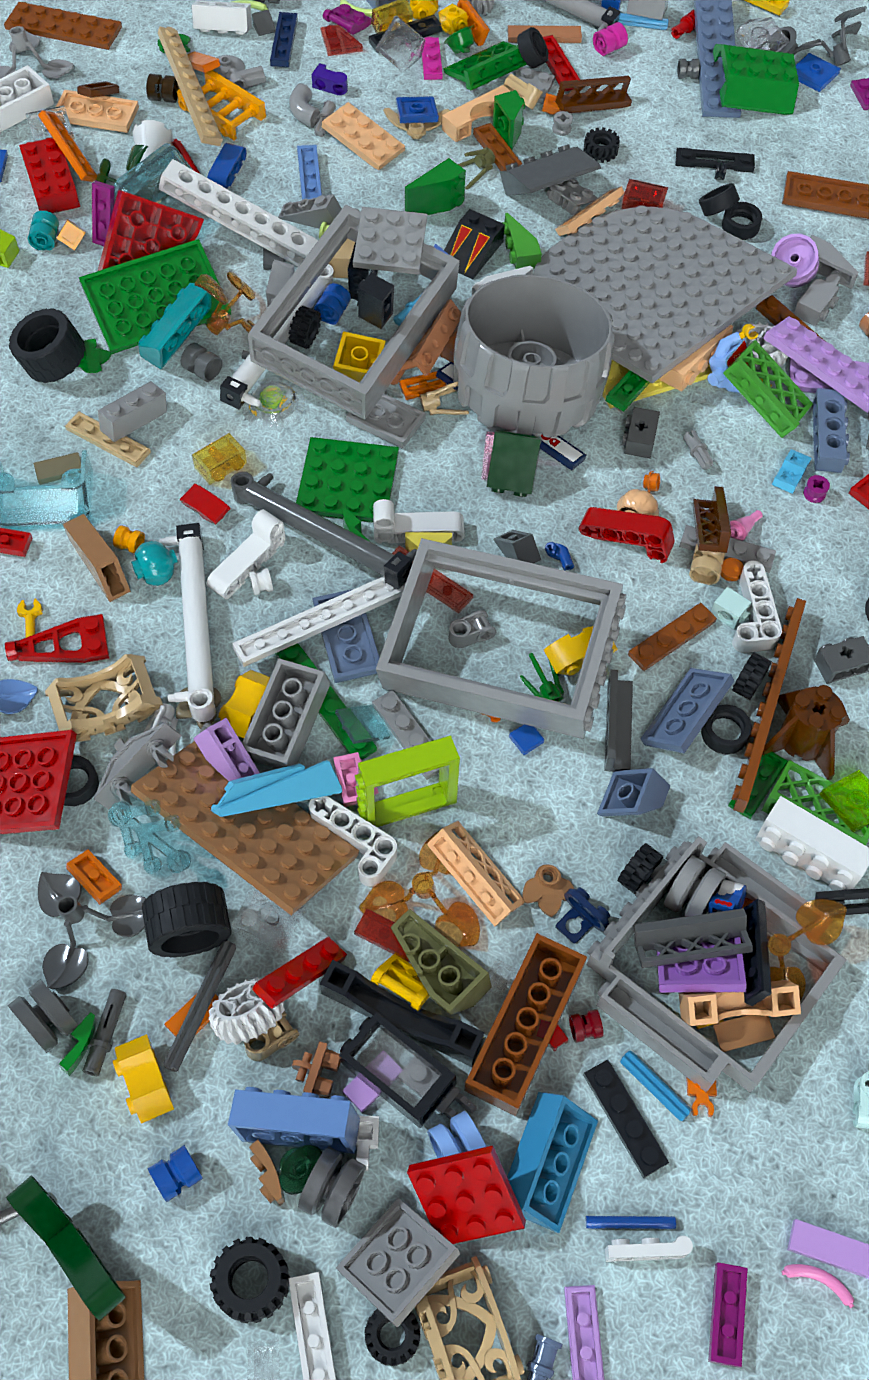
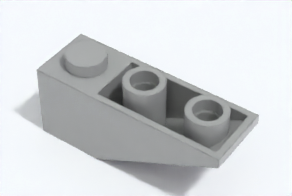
M334 194L321 195L317 198L303 199L298 202L284 204L278 218L320 229L322 222H327L330 225L342 208Z

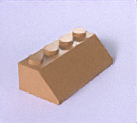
M141 1280L116 1281L126 1298L101 1321L90 1312L74 1287L67 1289L69 1380H144Z

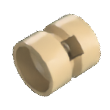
M696 544L689 572L690 578L695 582L707 585L717 583L720 578L725 553L699 551Z

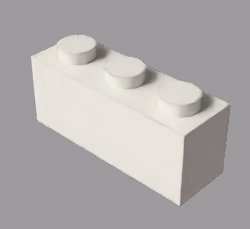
M196 0L192 4L193 28L200 29L201 32L217 30L218 33H228L229 31H235L236 34L243 35L252 28L250 3Z

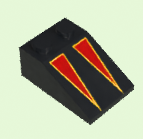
M471 209L466 212L458 222L444 249L446 253L459 260V274L471 279L476 277L504 242L505 224Z

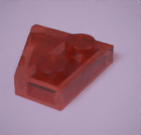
M339 25L320 27L328 56L363 51L362 44Z

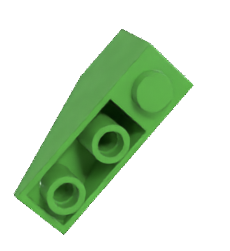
M505 213V219L502 223L505 224L506 249H510V263L515 265V269L531 266L534 269L536 264L541 262L542 256L537 238L509 213Z

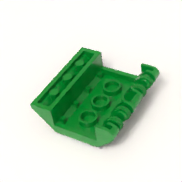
M715 44L713 49L714 62H717L718 58L722 57L725 82L719 91L722 107L792 115L794 113L799 88L794 54Z

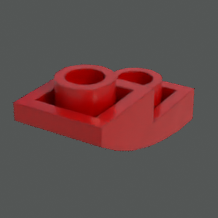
M195 483L180 498L183 505L198 512L203 519L215 525L231 509L220 498Z

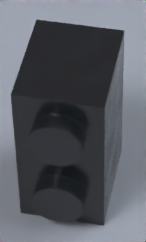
M370 273L366 280L363 279L359 283L357 288L358 317L382 329L393 315L394 285Z

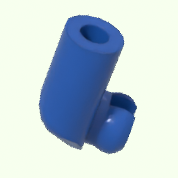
M548 542L545 545L547 555L559 560L564 571L574 568V563L566 546L554 542Z

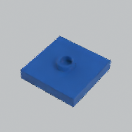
M808 53L796 64L799 82L818 92H821L841 70V68L811 53Z
M433 96L396 98L400 123L438 122L439 115Z

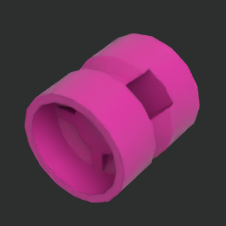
M620 22L603 28L593 35L594 48L602 56L614 50L616 51L628 43L627 31Z

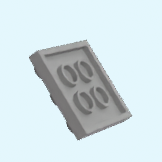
M362 207L353 267L419 275L427 214Z
M397 1198L340 1262L336 1269L398 1328L461 1253L451 1242Z

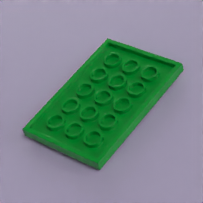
M199 239L79 277L81 287L111 355L138 346L140 339L150 333L153 323L163 317L166 307L176 301L179 291L182 288L185 289L189 283L208 284L211 286V309L197 326L231 315L230 306Z

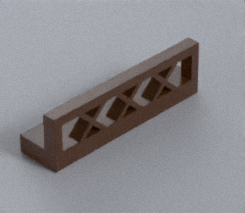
M628 75L561 81L555 102L561 111L568 113L629 107L632 100L627 90L631 78ZM619 83H623L621 89H617V90H614V89H613V88H615ZM602 85H608L602 91H597ZM586 86H590V87H591V88H589L586 92L580 93V91H581L584 87H586ZM565 88H574L570 93L564 94Z
M714 486L712 500L693 499L697 545L699 551L727 553L731 527L724 487Z

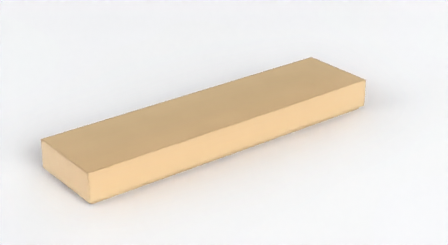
M80 411L65 425L67 431L135 467H138L151 453L149 448L127 436L113 442L100 431L97 420Z

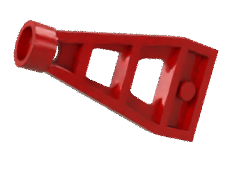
M103 614L76 618L24 639L5 642L7 660L87 663L109 659ZM79 633L82 644L79 650H63L60 647V640L64 636ZM50 639L53 640V652H36L35 645L37 643Z

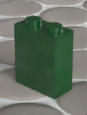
M496 430L486 487H490L491 491L496 493H504L505 490L513 491V495L527 497V494H532L542 437Z

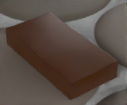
M107 81L77 86V94L90 98L119 93V86Z

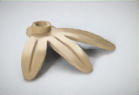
M390 108L383 109L388 120L396 127L407 131V134L413 139H420L426 134V131L442 124V115L451 111L444 109L438 113V122L423 124L400 123L396 112Z

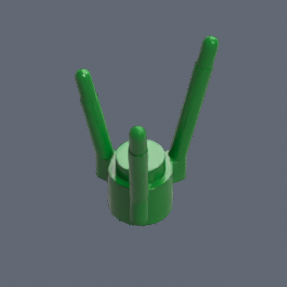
M530 653L529 657L543 683L539 687L540 692L523 675L520 676V679L535 696L560 702L563 699L562 694L564 690L560 684L558 674H556L549 661L555 684L552 681H547L534 654Z

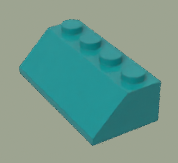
M189 283L185 289L182 288L179 291L176 301L166 307L163 317L160 320L157 319L153 323L150 333L140 339L138 343L139 354L143 359L159 369H162L211 309V286L208 284Z

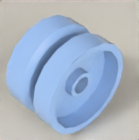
M465 1111L450 1119L452 1133L442 1123L427 1131L437 1158L486 1147L480 1132Z

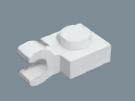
M359 1116L360 1124L356 1142V1161L366 1165L365 1171L369 1169V1149H378L379 1116Z

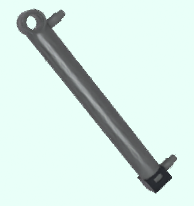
M238 472L231 477L233 497L237 503H249L260 510H266L282 522L383 575L385 583L396 589H399L406 583L417 549H413L406 555L399 551L394 555L267 488L266 486L274 479L271 473L263 476L258 482L254 481L253 476L248 472Z

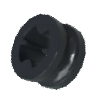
M718 160L714 179L721 177L722 180L725 179L728 162L721 163Z

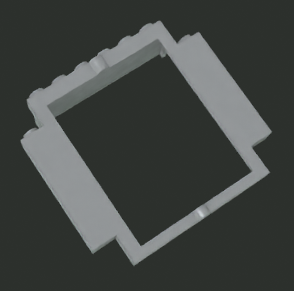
M698 836L693 843L684 841L679 848L674 846L665 858L668 860L664 866L659 864L650 876L653 880L648 885L645 883L641 885L635 894L637 899L634 903L627 902L619 913L622 916L617 923L612 921L605 929L603 934L606 937L601 943L596 940L587 952L590 957L586 965L606 980L597 993L600 996L597 1007L688 1079L697 1083L702 1090L707 1092L723 1071L751 1093L847 959L819 940L833 921L832 918L726 842L720 849L715 847L708 857L704 856L702 852L707 842ZM692 855L705 861L706 867L701 879L710 869L715 867L727 874L725 880L747 886L742 909L757 898L764 901L767 932L823 972L800 1003L801 1014L792 1015L751 1073L612 966L615 955L633 935L634 924L644 922L668 892L677 874Z

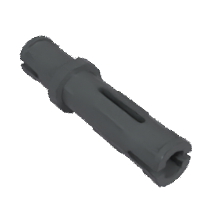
M118 989L110 990L94 1038L90 1039L88 1045L90 1050L82 1070L85 1074L99 1076L106 1053L111 1051L112 1045L110 1042L127 996L124 991Z

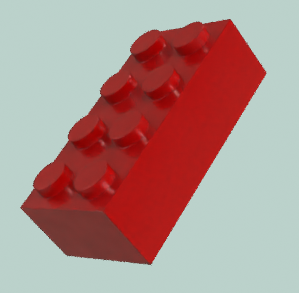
M46 138L19 145L39 211L57 213L80 207L77 191L65 155L54 138Z

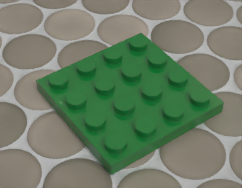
M310 437L296 503L323 517L343 519L342 510L346 508L360 521L374 522V503L378 500H390L399 447Z

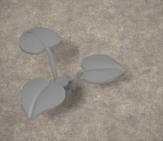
M21 26L13 27L9 30L12 39L9 45V49L12 52V66H0V79L15 72L16 53L26 50L33 52L44 68L42 73L47 78L62 77L73 69V63L62 59L51 60L48 64H45L34 49L40 44V39L36 35L27 32Z

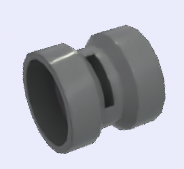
M679 59L677 67L678 79H684L685 77L697 79L699 75V59H692L691 61Z

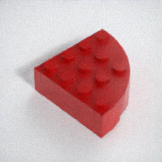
M118 190L98 271L194 241L200 232L204 219Z

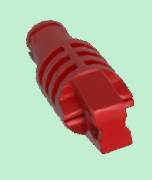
M694 9L682 17L680 23L672 28L671 34L673 38L678 39L684 33H690L696 29Z

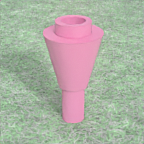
M756 510L750 516L730 521V537L743 541L755 522L763 517L762 512Z

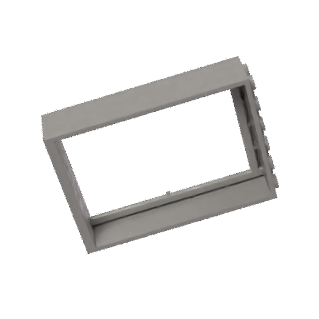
M345 204L248 333L251 362L366 420L439 315L447 300L450 299L457 289L459 260L424 243L419 274L430 279L431 282L359 383L273 339L348 238L356 242L361 212Z
M421 538L376 667L382 688L584 739L586 731L590 732L594 721V717H592L594 708H598L600 701V686H604L607 676L606 666L607 663L610 664L613 655V641H617L620 627H618L620 619L623 620L625 614L626 594H623V584ZM434 567L600 605L571 705L402 663Z

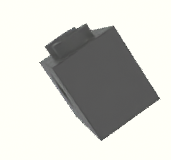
M634 407L632 416L627 415L625 428L629 429V432H624L622 445L626 446L624 454L651 459L660 411Z
M864 636L857 638L849 637L840 643L833 645L829 643L819 648L814 662L826 684L869 672V645Z

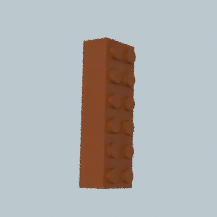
M536 933L465 1082V1092L514 1116L517 1115L581 975L587 956ZM541 1019L551 1022L544 1038L536 1036Z

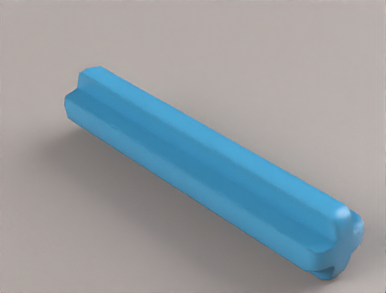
M621 13L618 22L626 26L667 30L669 20L666 18L660 20Z
M628 1051L621 1058V1064L679 1121H683L690 1114L691 1108L632 1051Z

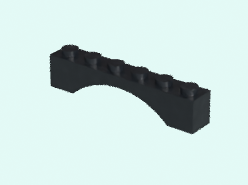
M332 960L320 982L322 995L370 1018L377 1012L406 1036L472 1067L483 1043L485 1032L460 1020L444 1017L422 1008L417 1011L411 1007V1003L389 993L368 980L358 971L335 960Z

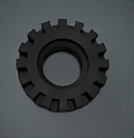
M598 127L595 131L591 129L590 133L587 132L583 148L586 154L597 162L601 160V163H604L605 160L610 162L611 159H615L618 155L620 143L619 135L617 136L615 131L612 133L611 129L606 131L604 127H602V130Z
M302 306L298 308L295 312L296 316L292 318L293 322L290 324L291 330H289L290 336L288 338L290 343L309 349L310 345L313 344V340L316 339V334L318 335L321 313Z
M753 652L740 672L732 691L751 700L769 670L772 661Z
M645 843L631 857L617 881L636 894L641 885L649 880L655 868L662 862L663 855Z
M376 1309L372 1316L368 1318L364 1332L368 1351L375 1360L383 1365L397 1366L406 1363L414 1356L420 1343V1326L416 1316L410 1312L400 1324L405 1332L402 1344L396 1348H389L382 1343L380 1333L383 1326L390 1321Z

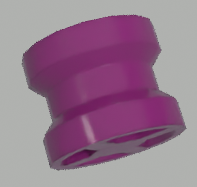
M821 475L811 476L803 491L804 497L812 503L822 502L830 488V482Z

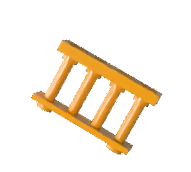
M213 70L204 73L205 85L201 89L204 95L209 91L217 93L207 103L219 132L224 137L236 140L235 128L250 117H255L260 121L266 118L264 101ZM179 89L177 91L178 104L183 111L189 112ZM222 100L231 102L218 112L211 109ZM237 108L244 110L243 113L232 121L225 118V116Z

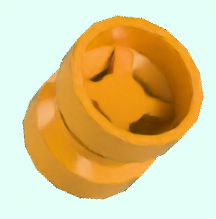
M123 525L117 528L113 537V546L121 550L126 548L133 554L145 542L144 532L138 530L131 531L129 527Z

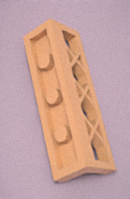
M459 821L442 828L427 843L428 847L494 927L502 922L511 912L524 904L522 896ZM452 831H455L461 839L457 838ZM505 894H507L512 899V901L514 902L513 904Z

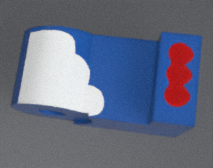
M723 880L719 892L712 896L709 901L708 914L742 909L747 886Z

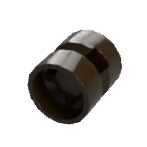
M150 73L146 83L148 99L154 101H161L163 99L165 102L170 103L177 102V91L180 88L175 76L166 75L163 78L160 74Z

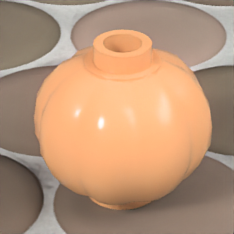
M639 489L629 490L617 502L618 511L659 516L657 500L647 491Z

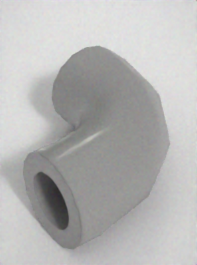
M300 83L293 89L289 97L290 111L299 122L314 128L320 111L318 108L308 104L312 99V91L307 85Z

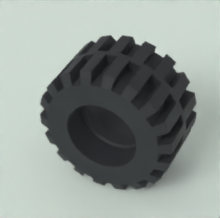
M246 1237V1240H234V1244L230 1247L226 1245L222 1249V1255L220 1257L216 1256L214 1260L215 1267L210 1271L212 1283L209 1284L215 1303L230 1318L241 1323H258L265 1317L267 1319L270 1318L276 1309L279 1310L283 1305L282 1301L284 1297L287 1298L289 1292L290 1276L287 1263L272 1243L269 1244L262 1238L257 1240L253 1237ZM250 1261L259 1262L267 1270V1285L257 1297L243 1299L233 1289V1276L242 1264Z

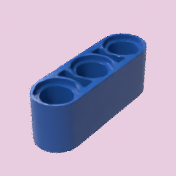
M225 143L209 170L207 178L226 189L229 186L231 187L236 178L235 174H238L243 165L242 161L246 159V148Z

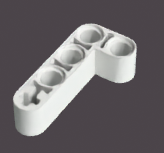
M386 499L378 500L373 505L374 540L379 544H382V542L405 543V532L452 533V542L462 541L465 537L464 517L459 512L394 513V503Z
M264 509L260 510L253 518V533L207 579V587L224 599H229L246 582L244 580L249 576V572H257L262 567L261 564L264 561L267 562L277 552L276 549L279 546L282 547L284 545V523Z
M748 561L741 572L739 584L743 597L751 601L748 610L751 613L749 616L750 622L738 626L732 640V645L735 650L741 653L769 651L776 647L782 633V627L764 566L758 561Z
M328 796L311 799L309 802L311 818L346 840L364 855L358 864L360 882L368 887L378 885L397 859L396 840ZM340 821H346L349 823L344 827H339L336 825ZM363 834L370 836L367 840L358 839ZM383 848L392 850L389 854L379 852ZM368 868H373L377 871L373 875L364 873Z

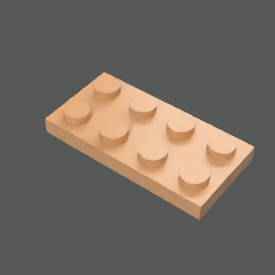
M64 90L53 112L56 113L62 123L128 133L139 109L138 101L109 96L90 98L77 94V91Z
M349 102L322 121L321 127L377 170L383 168L405 151L404 144Z

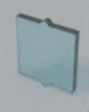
M372 705L342 708L335 711L342 724V729L347 732L353 744L385 740L391 736L383 724L384 720L378 716Z

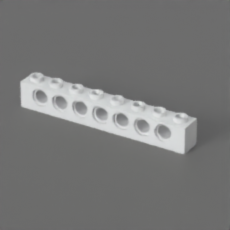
M172 159L161 175L159 190L298 267L318 242L313 236L306 234L295 226L288 224L277 216L272 215Z

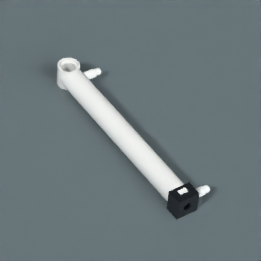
M330 264L326 266L273 339L286 344L290 336V324H292V318L296 316L295 312L298 308L306 306L312 309L321 298L326 287L332 284L334 270ZM249 354L233 376H227L220 385V401L240 410L245 402L259 407L261 401L248 394V392L266 369L251 362Z
M200 523L176 525L177 536L159 539V543H162L164 546L179 545L188 691L169 694L168 702L188 701L193 719L198 722H206L215 716L216 708L214 704L204 574L203 536Z

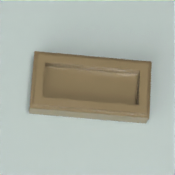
M78 452L33 463L39 485L84 474Z

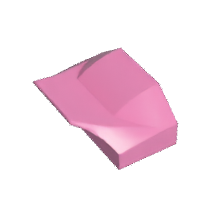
M358 752L333 757L336 776L342 787L341 798L344 807L356 805V797L358 795L355 788L357 786L355 775L358 774V763L363 761L360 759ZM377 787L374 788V795L379 793Z

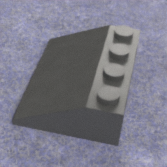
M567 144L558 147V152L553 153L550 150L541 153V158L535 159V156L523 159V164L518 165L517 162L506 165V170L500 171L505 194L509 196L539 191L601 169V165L578 146L570 148V145Z

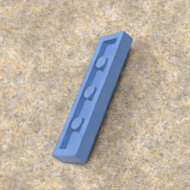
M317 145L297 146L302 200L317 198L322 195Z

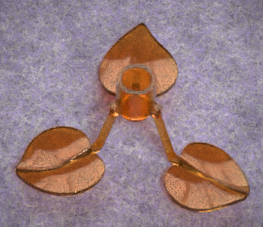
M229 271L227 278L239 292L223 310L221 309L222 305H226L229 301L222 287L211 276L202 274L196 280L195 286L206 290L219 301L217 308L205 322L207 328L213 334L218 335L224 328L228 331L231 327L241 324L249 333L255 325L251 320L246 321L241 318L230 323L231 317L227 312L242 294L250 301L255 298V293L250 286L243 282L238 275Z
M438 832L425 842L419 854L420 865L424 869L433 871L416 874L412 879V888L409 889L407 896L404 897V889L400 884L394 881H383L374 886L365 900L359 905L360 911L370 920L379 924L393 925L409 910L405 902L409 901L413 894H416L421 899L431 897L443 913L435 922V930L456 947L475 946L479 941L480 925L474 910L466 903L459 901L454 902L447 910L435 894L436 886L432 877L436 876L438 871L445 875L451 874L427 845Z
M745 898L742 909L752 903L753 900ZM811 900L803 904L796 913V920L803 928L790 936L777 933L771 937L767 934L768 948L773 955L778 956L780 968L770 967L771 981L788 980L799 985L801 1001L806 988L805 977L797 967L785 968L784 956L792 948L791 941L806 932L807 938L814 944L828 945L833 943L842 932L847 908L832 900Z

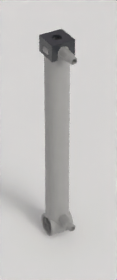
M543 0L598 27L597 31L618 22L621 11L611 6L605 9L589 0Z

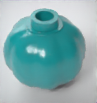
M148 541L141 544L134 553L136 560L131 561L137 579L143 578L146 584L153 586L167 583L174 574V564L178 563L174 550H168L162 543L157 541Z

